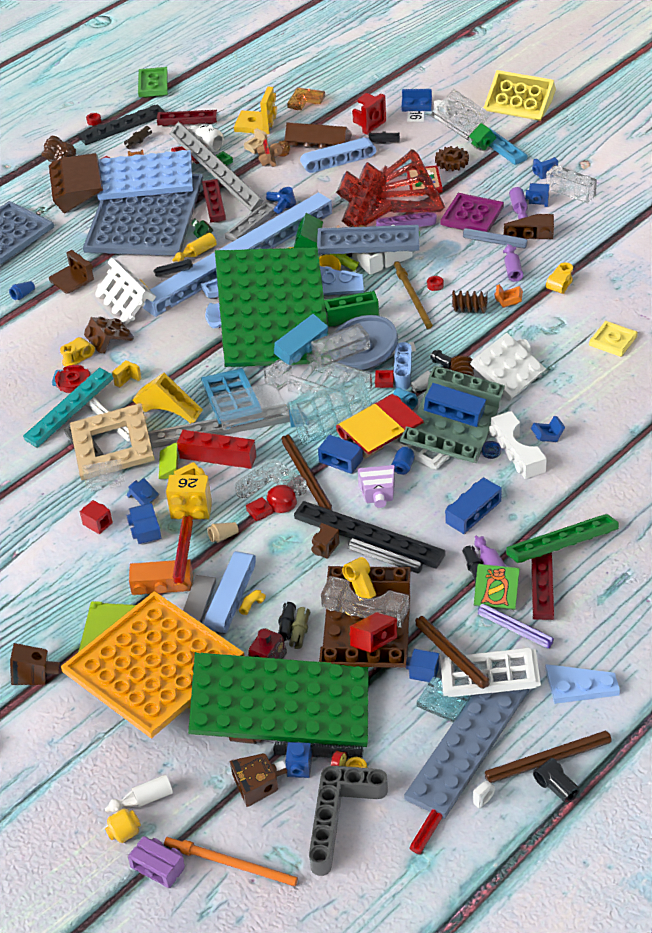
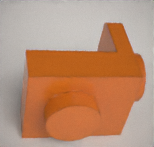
M499 284L496 285L494 296L496 301L500 302L504 308L522 302L523 290L520 286L504 291Z

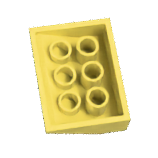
M496 70L483 110L541 121L552 103L556 91L554 80Z

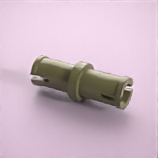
M305 607L297 609L295 622L292 623V635L289 645L293 647L295 642L294 649L302 648L304 635L308 631L307 623L311 612L307 608L306 614H304Z

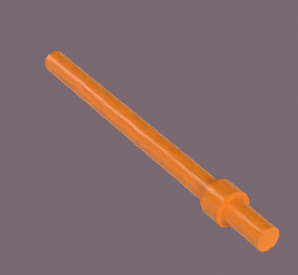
M166 837L164 841V846L175 848L187 856L191 854L291 886H296L298 881L296 876L202 848L188 840L180 841Z

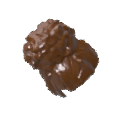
M52 135L46 140L44 151L41 155L49 162H53L60 158L76 156V148L71 143L63 142L59 137Z

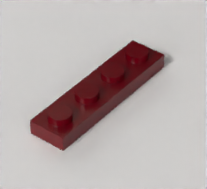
M217 109L158 112L157 126L176 125L178 122L183 125L217 123Z
M218 180L202 181L210 223L225 221L226 215Z
M552 552L531 559L533 620H554Z

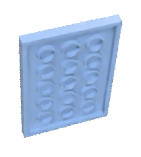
M191 150L98 159L103 191L97 194L98 200L193 191Z

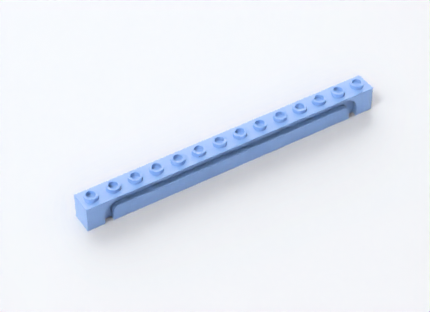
M318 192L219 250L272 249L297 234L298 226L306 213L317 219H324L332 214V202L329 198ZM215 252L193 264V267L189 270L181 271L150 289L156 298L153 302L146 299L143 309L157 317L166 311L167 306L172 308L201 291L202 283L217 279Z

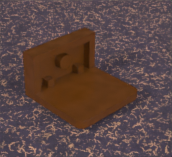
M73 250L66 252L69 266L49 276V281L66 294L94 280L91 262L85 260Z
M101 316L98 318L91 317L84 336L98 353L104 354L111 339L133 341L134 339L130 330L124 326L120 319H106Z

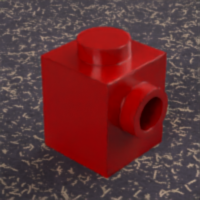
M94 500L79 511L82 524L97 534H101L113 523L110 509Z

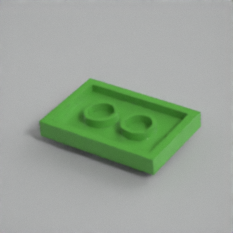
M167 67L138 69L139 97L147 98L150 96L168 95Z

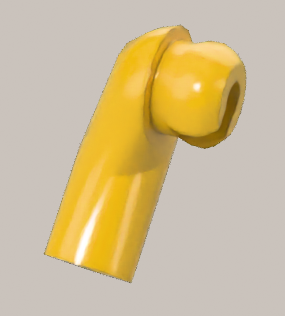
M254 590L244 597L239 613L247 615L252 604L255 601L261 604L265 600L266 595L261 590Z

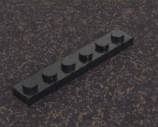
M158 104L152 105L133 114L125 115L122 118L79 133L78 136L86 146L157 119L158 112L165 111Z

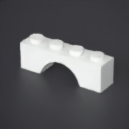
M510 411L491 417L490 433L493 437L495 436L500 448L505 450L508 459L512 460L515 464L517 472L521 473L524 479L545 473L547 458L538 446H525L516 441L520 436V422L513 412Z

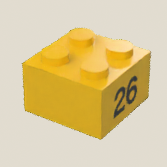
M169 475L166 495L171 519H182L183 516L188 517L189 515L193 519H209L212 498L208 475Z

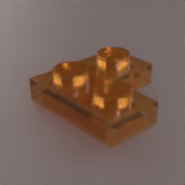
M297 87L289 99L287 107L294 110H302L306 102L321 104L325 98V91Z

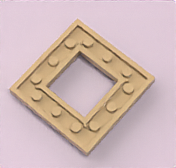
M141 403L70 422L81 480L155 460ZM125 426L128 427L132 447L96 457L92 435Z

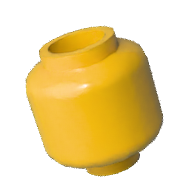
M123 808L107 818L108 827L105 830L111 840L116 839L119 843H124L139 833L141 823L133 809L129 811L127 808Z

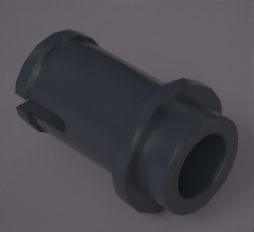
M434 350L430 359L433 363H439L448 369L451 368V357L443 354L441 350Z

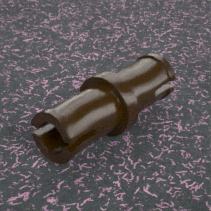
M145 126L139 132L133 133L132 137L124 141L126 148L131 149L136 144L142 143L143 139L152 134L151 128Z

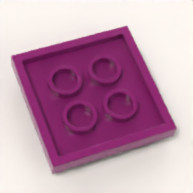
M458 192L441 218V225L462 230L468 228L489 232L504 208V202Z

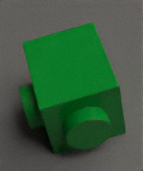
M480 123L468 136L472 140L471 144L476 149L480 148L483 151L497 138L491 129L483 123Z

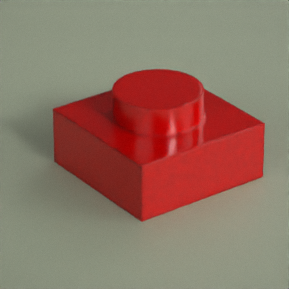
M376 370L375 388H393L394 370Z
M263 497L246 505V511L256 522L273 514V508Z

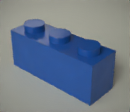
M432 383L425 397L424 411L477 427L484 413L486 399Z
M484 477L481 478L468 491L462 493L453 504L447 506L445 510L446 524L465 534L501 502L502 487Z

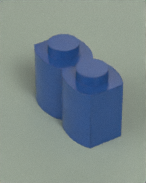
M152 503L129 508L130 514L126 516L129 526H133L130 528L132 538L137 539L138 544L161 539V532Z

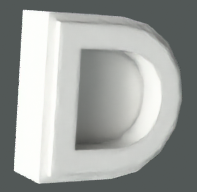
M489 781L481 783L473 791V804L478 808L483 807L492 798L495 786Z

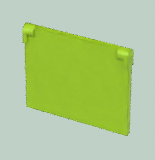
M92 601L89 606L79 651L136 605Z

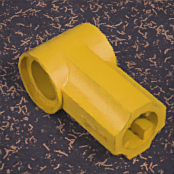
M359 557L343 565V575L348 581L352 582L359 602L376 596L368 575L370 565L364 557Z

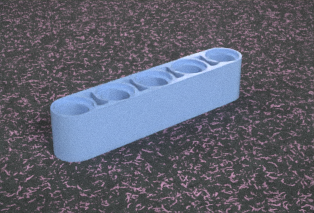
M365 137L305 153L301 156L300 162L308 173H314L372 157L376 153V147L369 138Z
M238 551L233 553L205 617L204 625L212 631L227 633L256 563V556L254 554Z

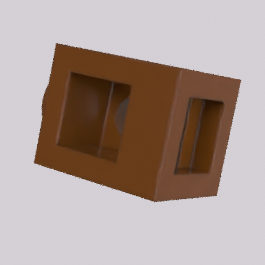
M321 523L319 525L320 531L313 536L311 551L317 556L328 559L340 544L339 530Z

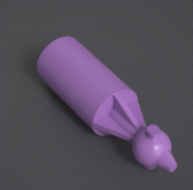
M520 187L512 188L509 196L513 211L519 214L518 219L528 217L526 213L528 206L523 189Z
M507 244L503 254H507L504 262L508 279L512 282H518L523 278L520 259L514 253L516 246L513 247Z
M476 535L474 545L477 550H480V559L483 565L507 567L497 551L486 546L484 536L478 537Z

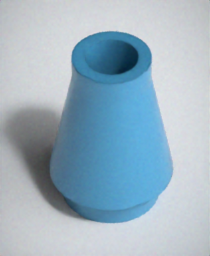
M402 388L395 389L393 394L399 396L401 401L411 410L418 405L416 394Z

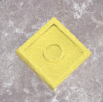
M605 321L589 340V346L622 357L637 338L638 332Z

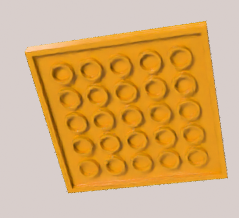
M154 591L64 663L61 669L64 674L152 739L191 705L195 652L236 656L245 655L239 648Z

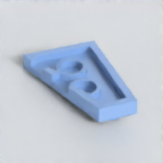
M545 664V671L554 704L619 696L620 694L619 685L613 672Z

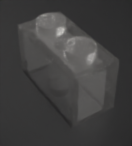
M121 459L82 466L86 488H91V492L103 490L102 486L110 485V488L121 487V483L125 482Z

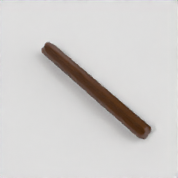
M288 434L282 436V444L318 505L332 510V504L292 437Z
M424 616L415 619L416 626L479 688L484 689L490 685L489 678Z
M605 730L486 770L484 772L485 779L490 783H494L538 768L550 758L559 761L612 742L611 735Z

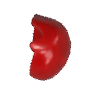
M276 485L267 492V503L273 508V512H289L297 504L294 490L287 485Z

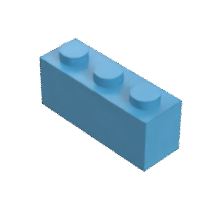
M312 314L275 342L274 354L288 366L298 362L305 353L311 352L317 344L323 343L327 339L328 326Z

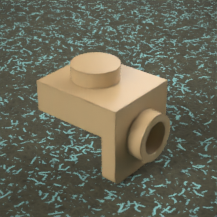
M258 128L254 129L255 137L244 143V149L253 154L258 153L257 148L263 145L262 140L268 138L267 134Z

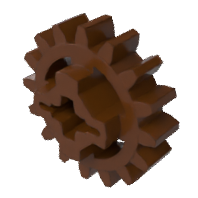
M452 146L444 147V150L439 149L435 156V163L438 167L440 166V169L445 168L446 171L451 169L452 172L465 168L469 161L468 151H464V148L459 149L458 146L455 148Z

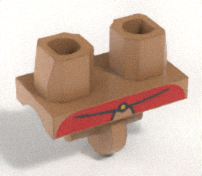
M264 139L262 140L263 145L257 148L259 161L262 166L270 163L274 167L276 166L274 156H279L282 153V146L274 143L269 147L268 140Z

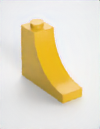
M164 372L143 386L132 399L136 404H142L144 412L153 409L167 410L183 417L189 423H194L203 411Z

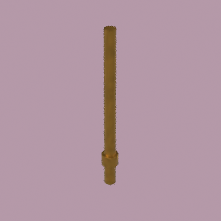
M399 261L394 262L396 274L402 280L427 329L432 328L433 325L407 277L408 273L405 268H402Z

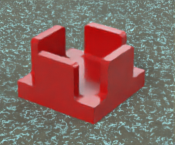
M365 93L357 99V102L363 104L361 111L357 109L352 110L353 123L362 127V133L368 135L386 122V97L381 93L377 96Z

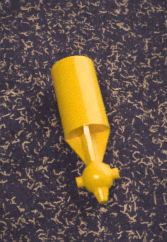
M207 233L187 244L184 251L176 253L172 261L179 262L183 261L185 257H196L215 247L217 241L214 235Z

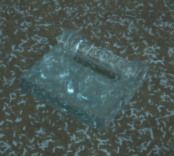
M434 676L417 700V707L454 723L472 695L456 696L457 698L443 696V692L438 691V689L443 691L442 681Z

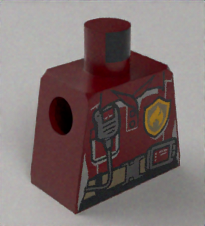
M266 628L258 631V636L248 650L249 657L283 659L287 654L283 636Z

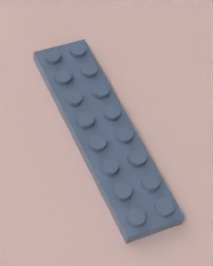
M505 674L493 675L494 682L508 681ZM529 689L472 695L404 794V800L429 812L434 809L437 813H441L442 818L445 819L524 700Z

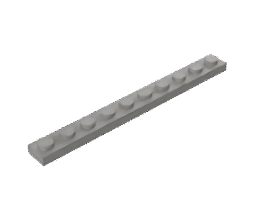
M178 122L169 134L187 151L191 150V155L251 212L262 204L264 200L183 124Z

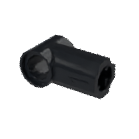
M550 758L533 771L536 782L543 788H550L565 803L573 801L580 791V787L564 774L562 766L554 758Z

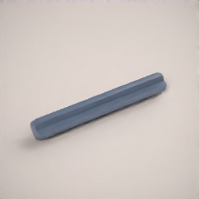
M465 228L463 231V237L467 239L501 245L510 244L513 247L516 246L523 249L527 247L528 241L525 238Z

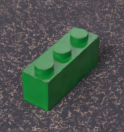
M306 213L298 226L294 248L317 247L318 228H322L323 221Z
M375 291L324 300L328 327L342 325L360 316H379V301Z

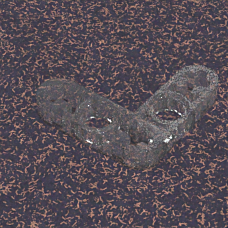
M275 459L265 461L235 484L236 495L240 498L250 497L270 481L278 485L291 487L296 496H302L307 492L306 480ZM282 476H289L288 479H281ZM255 477H262L261 480H253Z

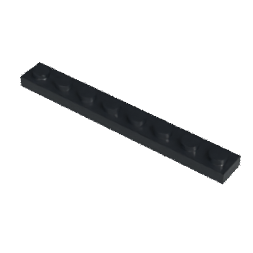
M303 501L294 513V519L319 528L321 523L338 529L339 535L350 539H358L417 560L435 569L438 568L445 557L444 549Z

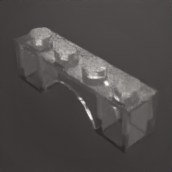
M329 576L321 593L322 608L361 618H366L378 612L397 618V627H402L409 610V595L388 590L384 595L377 598H362L352 592L348 580Z

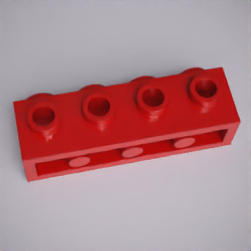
M182 430L177 441L180 459L252 469L257 456L255 440Z

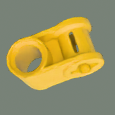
M567 262L560 263L548 277L546 288L564 294L573 281L571 276L573 271L572 264Z
M78 337L68 344L61 346L60 353L63 355V366L77 365L81 361L90 358L95 351V347L82 337Z

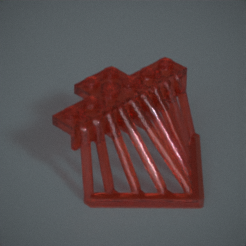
M413 149L389 168L385 165L381 170H378L367 162L363 166L359 179L349 171H346L336 192L341 198L349 202L341 220L348 227L367 226L388 212H441L445 208L419 154ZM411 159L412 162L410 164L398 169L400 166H402L404 163ZM412 169H415L418 173L415 177L387 183ZM422 182L425 187L418 190L386 191ZM428 195L432 201H405L386 198Z

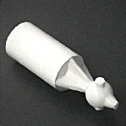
M165 774L131 788L132 791L122 800L112 799L104 810L105 812L116 813L122 807L138 806L139 808L173 794L170 782Z

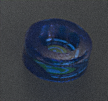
M487 441L483 444L482 455L485 458L494 459L500 456L501 446L499 443Z

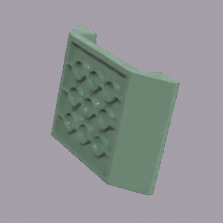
M434 366L429 376L427 390L416 412L424 420V423L416 428L406 426L400 442L477 463L490 433L491 417L496 416L498 413L505 385ZM432 383L486 399L484 413L478 426L474 427L424 411L425 397Z

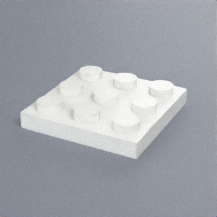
M508 333L490 345L470 363L488 381L505 385L503 395L509 401L546 370L540 362Z

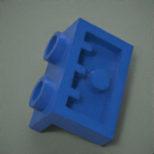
M402 89V112L432 111V89Z

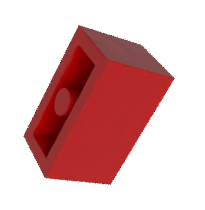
M378 612L350 626V646L370 653L397 638V618Z

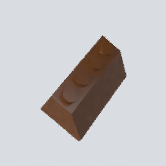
M286 122L284 141L292 147L304 145L303 147L306 148L318 146V148L323 149L349 142L352 133L347 127Z

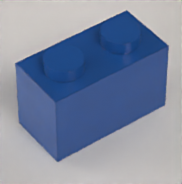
M329 434L318 448L319 462L352 474L363 461V450L356 443Z

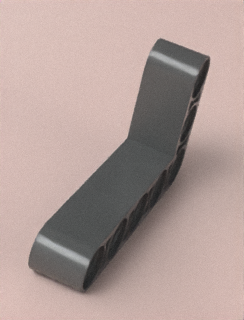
M327 766L322 770L309 849L312 873L317 876H324L331 871L341 797L384 798L388 793L387 774L383 770L345 766Z

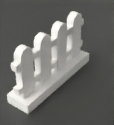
M111 257L108 264L112 269L107 271L108 275L103 282L97 285L98 289L95 294L100 299L105 297L104 305L108 307L113 306V314L120 315L123 312L120 320L128 324L135 319L134 316L140 307H144L145 300L148 299L153 302L156 296L123 263Z

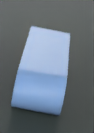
M400 342L395 349L394 383L396 388L406 390L411 386L412 350L409 343Z

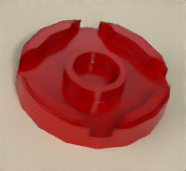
M81 365L66 366L63 368V371L56 373V386L60 391L71 393L90 376V371L84 369V366Z

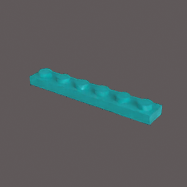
M99 367L23 435L24 440L38 448L114 379L113 375Z

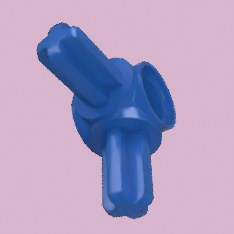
M284 187L279 192L268 191L266 193L267 200L278 201V204L274 207V212L277 214H281L285 208H291L296 205V199L291 187Z

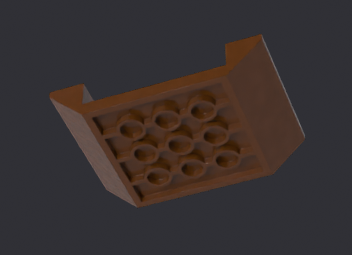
M328 566V593L323 646L320 647L319 662L353 667L406 668L410 616V567H370L368 575L376 596L359 602L352 582L348 581L343 575V566ZM376 612L397 618V638L371 653L350 646L351 625Z

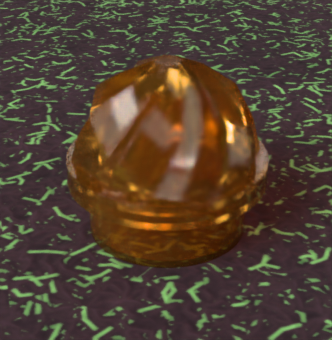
M279 141L278 144L282 146V153L279 156H287L290 151V145L286 141Z

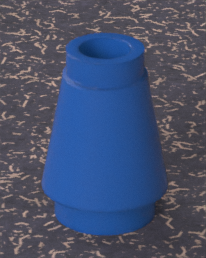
M32 281L13 284L9 289L10 296L14 300H21L35 290V285Z

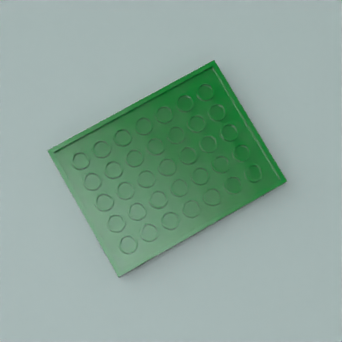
M318 247L215 250L224 367L287 365L274 354L275 342L312 314L327 325ZM327 333V339L323 343L317 344L311 352L305 353L298 362H294L291 365L330 364L332 359L328 352L330 345L329 334Z

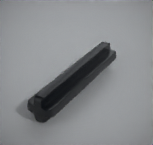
M190 259L156 267L153 272L156 277L189 270L193 267Z

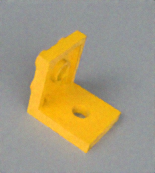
M267 86L260 102L261 112L241 110L234 125V132L255 133L254 129L258 128L266 134H270V128L273 127V122L277 115V106H275L276 93H274L273 87Z

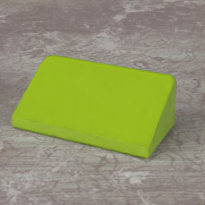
M173 443L160 450L159 479H169V475H174V471L178 470L179 452L177 443Z

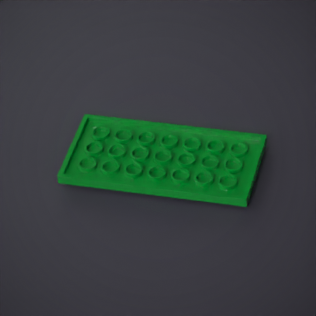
M195 652L188 734L367 747L368 667Z

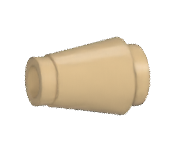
M236 522L212 524L207 529L211 542L216 541V543H219L237 534L238 526Z

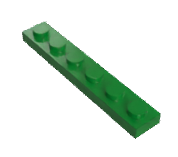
M604 514L506 547V554L515 562L522 563L529 559L540 557L544 554L618 530L619 522L610 515Z

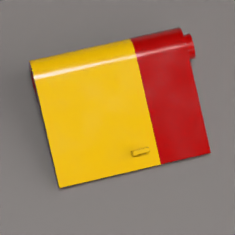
M390 394L337 424L336 429L342 439L347 441L351 438L369 455L402 436L406 426L416 428L423 424L424 420L403 403L399 396Z

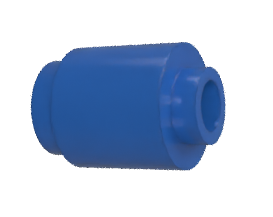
M402 447L396 452L391 465H394V470L397 474L405 475L410 471L415 459L414 451L409 447Z

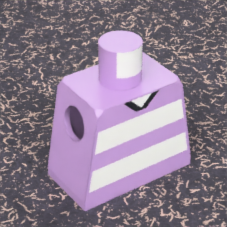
M394 465L357 468L358 484L366 503H374L375 507L382 508L386 505L387 501L393 500L395 485Z

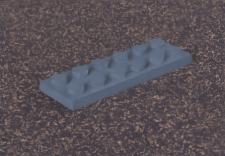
M419 225L318 228V254L419 251Z

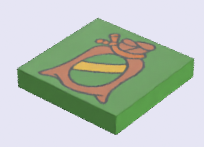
M478 564L473 605L480 607L481 604H486L492 608L516 610L520 568Z

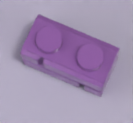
M143 836L128 855L129 864L132 869L167 888L174 884L176 878L180 876L185 868L182 853L175 848L170 850L164 847L163 843L157 838L151 840Z

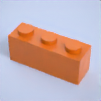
M191 559L187 560L185 579L182 584H175L173 582L175 560L130 563L129 585L131 594H151L154 591L156 593L190 591L193 584Z

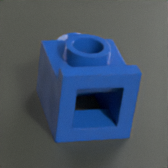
M530 183L529 190H526L525 199H529V204L545 205L544 207H548L549 184Z

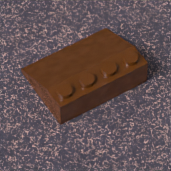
M96 153L60 158L49 165L53 202L64 214L103 191L99 160Z

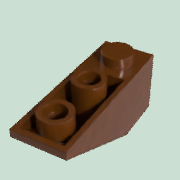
M535 214L504 223L503 235L525 239H553L554 214Z

